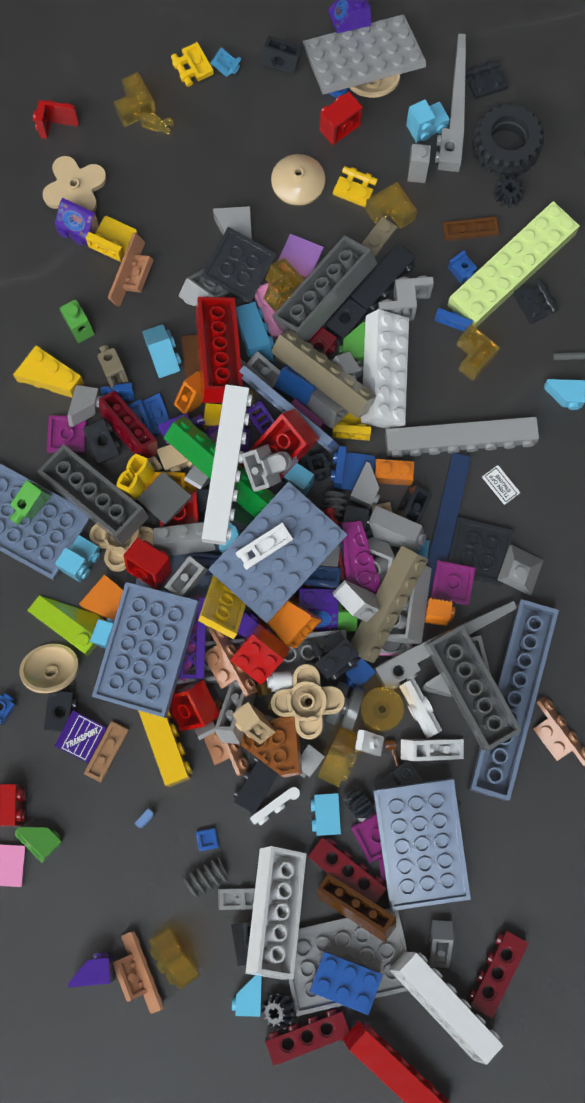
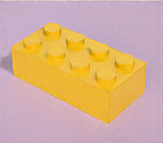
M170 710L168 711L167 718L139 711L165 786L171 787L191 779L189 774H192V769L189 762L184 761L183 756L186 753L181 742H177L176 737L179 734L174 723H170L169 719L172 718Z

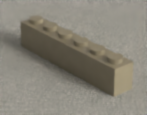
M288 330L279 334L271 353L357 419L368 413L376 398V395L370 388L363 386L354 376L347 374L339 365L330 361L325 354L318 352L310 343L301 339L296 332Z
M401 546L375 595L380 610L368 622L361 621L350 642L359 653L360 658L372 663L375 662L429 559L409 548Z

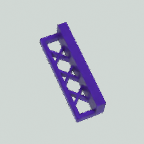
M205 598L193 599L200 602L197 612V623L194 622L196 632L189 639L196 646V652L190 657L185 653L188 659L185 662L183 660L179 673V678L204 679L205 624L198 621ZM196 655V660L194 662L191 658ZM189 660L195 666V675L183 674L184 665Z

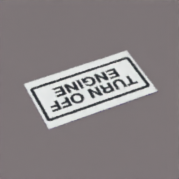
M498 465L482 476L504 505L520 493Z

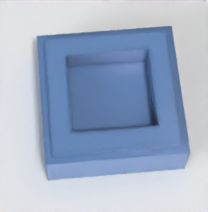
M148 808L134 824L139 828H144L155 816V813Z

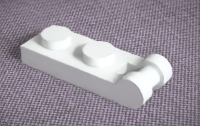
M281 523L235 554L238 558L242 559L244 568L248 570L292 542L293 538L284 524ZM250 551H253L256 555L252 559L247 554Z
M296 787L290 788L250 817L253 824L259 823V825H262L270 819L268 817L270 813L275 811L277 814L286 807L284 803L289 799L296 800L300 795L299 789Z

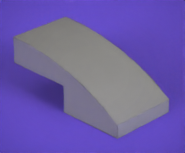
M213 721L205 727L194 728L199 740L216 732Z
M255 888L218 889V910L253 909Z

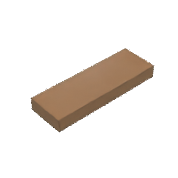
M111 721L84 772L85 775L100 783L103 782L129 729Z

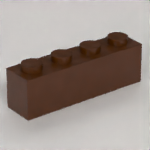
M329 873L317 888L319 900L383 942L387 941L396 928V917Z

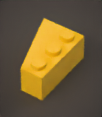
M38 346L33 348L13 374L19 383L30 384L34 387L44 388L72 398L76 385L83 386L84 384L79 374Z

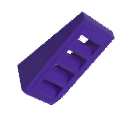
M261 400L246 410V413H249L250 421L260 437L275 422ZM259 408L262 410L255 416L252 415V413L258 410ZM265 415L264 419H262L259 422L256 421L261 416ZM267 422L270 423V424L267 425L265 428H263V429L261 428V426L264 425L265 423H267Z

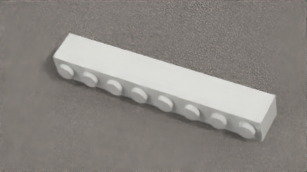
M225 385L202 533V542L226 545L227 540H231L232 529L229 528V522L234 520L235 509H232V502L237 501L238 490H235V482L240 481L241 471L237 469L238 463H242L240 454L244 453L240 451L241 444L246 442L247 433L243 432L244 425H248L249 413H246L247 406H251L252 395L249 394V388Z

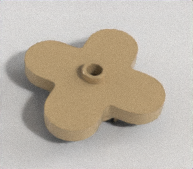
M69 156L57 158L52 167L57 180L47 185L43 190V199L46 205L50 208L58 209L63 197L87 210L95 212L97 202L93 192L102 188L106 183L104 169L97 164H91L80 169L75 160Z
M97 524L91 528L89 534L93 544L99 548L106 549L104 561L112 571L116 572L126 569L123 555L136 538L142 541L147 540L155 548L154 530L149 527L141 526L123 546Z
M305 664L295 670L292 689L279 690L273 695L271 707L279 716L295 717L296 731L302 738L315 739L323 731V716L339 713L344 708L346 700L344 693L336 687H322L321 675L318 669L312 665ZM308 698L312 699L310 706H307L305 703Z

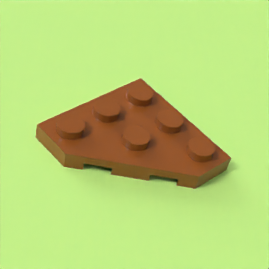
M281 717L268 720L275 733L261 744L249 738L245 733L243 734L241 746L280 776L285 778L302 774L300 740L295 727V717Z

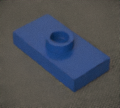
M438 308L434 319L436 322L465 333H469L473 323L472 320L462 317L457 312H448L441 308Z

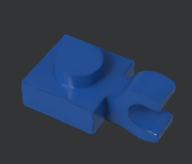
M132 383L113 385V389L108 386L100 388L102 394H108L115 390L124 402L135 400Z

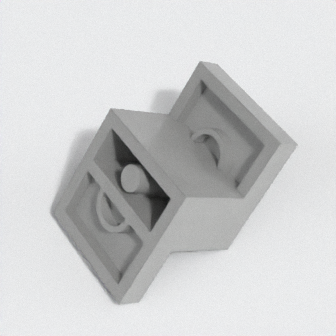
M423 275L417 278L401 277L395 280L393 300L386 299L379 302L378 309L407 317L409 321L414 320L417 309L416 299L430 298L434 285L433 277Z

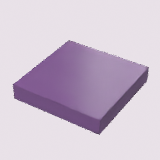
M290 234L276 263V268L306 279L316 268L324 247Z

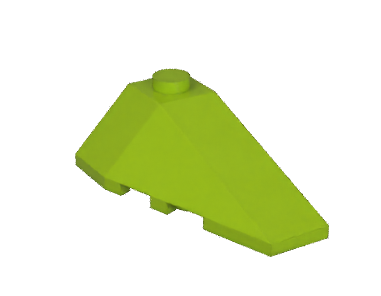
M40 595L27 610L86 656H89L97 646L90 642L98 619L105 621L97 614Z

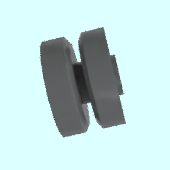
M339 681L337 688L345 695V706L339 713L328 714L326 722L336 725L342 714L344 715L342 728L352 731L365 689L355 686L351 696L348 697V683Z

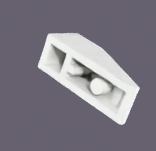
M401 739V759L409 761L464 759V739Z

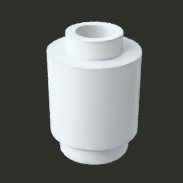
M290 671L273 672L267 678V687L271 688L272 692L292 689L294 673Z

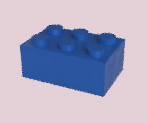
M324 950L311 984L310 992L369 1015L383 974Z

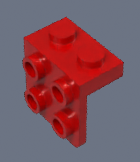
M39 100L37 110L33 112V121L36 122V130H38L40 138H48L51 123L71 126L79 125L76 108L70 103L62 104L51 100Z

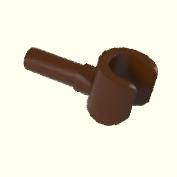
M385 740V751L392 750L396 767L400 766L396 742L394 740Z

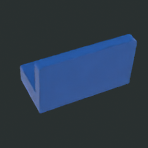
M288 365L282 368L275 384L277 389L303 405L308 404L312 393L318 389Z

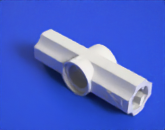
M415 679L400 685L399 688L408 703L409 711L415 721H418L426 738L428 739L441 732L442 729L433 714V708L426 696H423Z

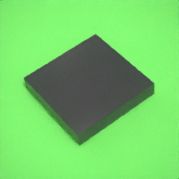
M162 472L137 498V501L166 526L188 503L192 496L166 473Z

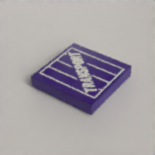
M72 711L54 746L89 763L107 728Z

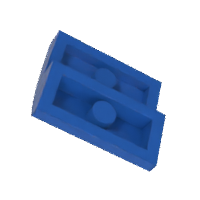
M161 393L127 405L153 436L162 434L158 425L171 420Z

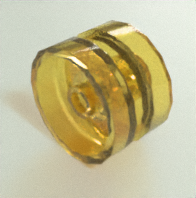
M374 688L366 694L361 702L360 718L371 731L378 733L389 732L403 718V700L398 693L390 688ZM380 706H383V709H386L384 713L379 712L378 709Z

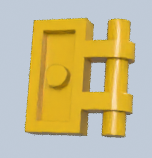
M198 42L183 48L182 57H178L177 54L171 56L174 68L178 69L180 78L187 87L193 85L191 78L194 76L199 82L214 74ZM187 63H188L189 67L191 68V69H189V70H186V69L184 68V65L187 64Z
M344 166L342 173L347 174L348 177L347 179L339 177L333 190V195L366 208L373 194V189L369 188L368 185L376 186L378 179L372 177V174H364L357 171V168ZM357 178L359 180H362V185L354 182L353 179Z

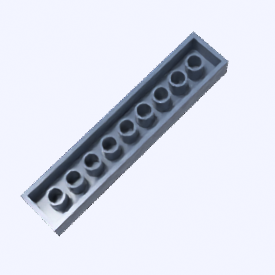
M522 599L517 603L496 685L522 732L489 751L482 750L479 746L468 788L469 791L503 801H510L559 612L557 609Z

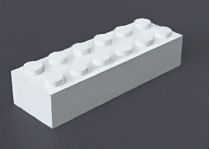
M380 309L366 315L363 386L370 388L376 395V398L368 413L361 417V423L393 429L405 425L409 318Z
M273 846L260 849L245 974L281 980L294 979L306 853Z
M404 952L391 966L389 971L473 1061L487 1065L503 1047L499 1041L500 1037L492 1029L489 1031L485 1027L486 1022L478 1014L474 1015L471 1012L469 1003L464 999L460 1000L456 996L457 991L449 983L446 985L441 978L443 976L435 968L431 969L427 965L428 960L424 955L415 952Z

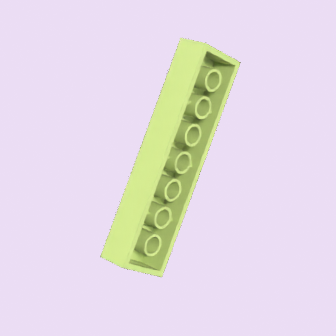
M553 201L449 298L448 306L462 317L472 320L471 328L474 330L576 235L580 225Z

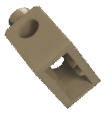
M108 345L101 346L98 350L100 354L97 357L111 389H113V385L129 383L115 349H110Z

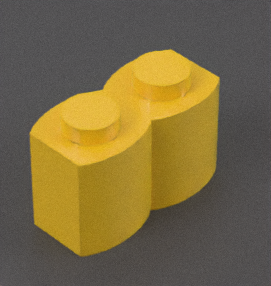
M138 454L133 455L128 461L126 470L118 478L117 487L131 499L137 500L143 493L145 484L152 478L154 467L147 458Z

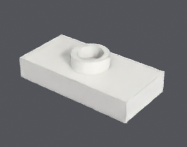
M359 730L355 749L375 756H381L384 737L365 730Z

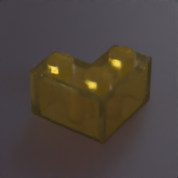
M138 72L122 79L124 92L127 96L115 101L114 105L123 126L126 127L155 113L156 108L154 100Z
M398 182L366 200L365 210L375 224L382 217L386 218L389 215L392 216L400 229L416 220L417 209Z
M285 258L271 264L265 278L269 285L263 299L274 311H277L304 281Z
M472 324L459 337L457 346L468 354L462 361L459 371L471 381H474L497 356L500 349L498 345Z
M342 726L340 727L317 776L318 778L337 787L340 786L342 780H347L351 772L348 770V767L353 768L357 759L354 755L358 756L360 752L355 749L357 733L342 728Z
M169 927L149 940L152 948L149 951L152 957L158 960L156 966L162 974L166 973L165 976L171 985L175 984L181 990L200 977L193 961L186 954L178 938Z

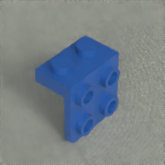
M339 446L338 452H334L333 463H337L336 470H332L331 474L334 488L353 491L366 462L370 463L374 473L375 457L372 455L346 452V447Z

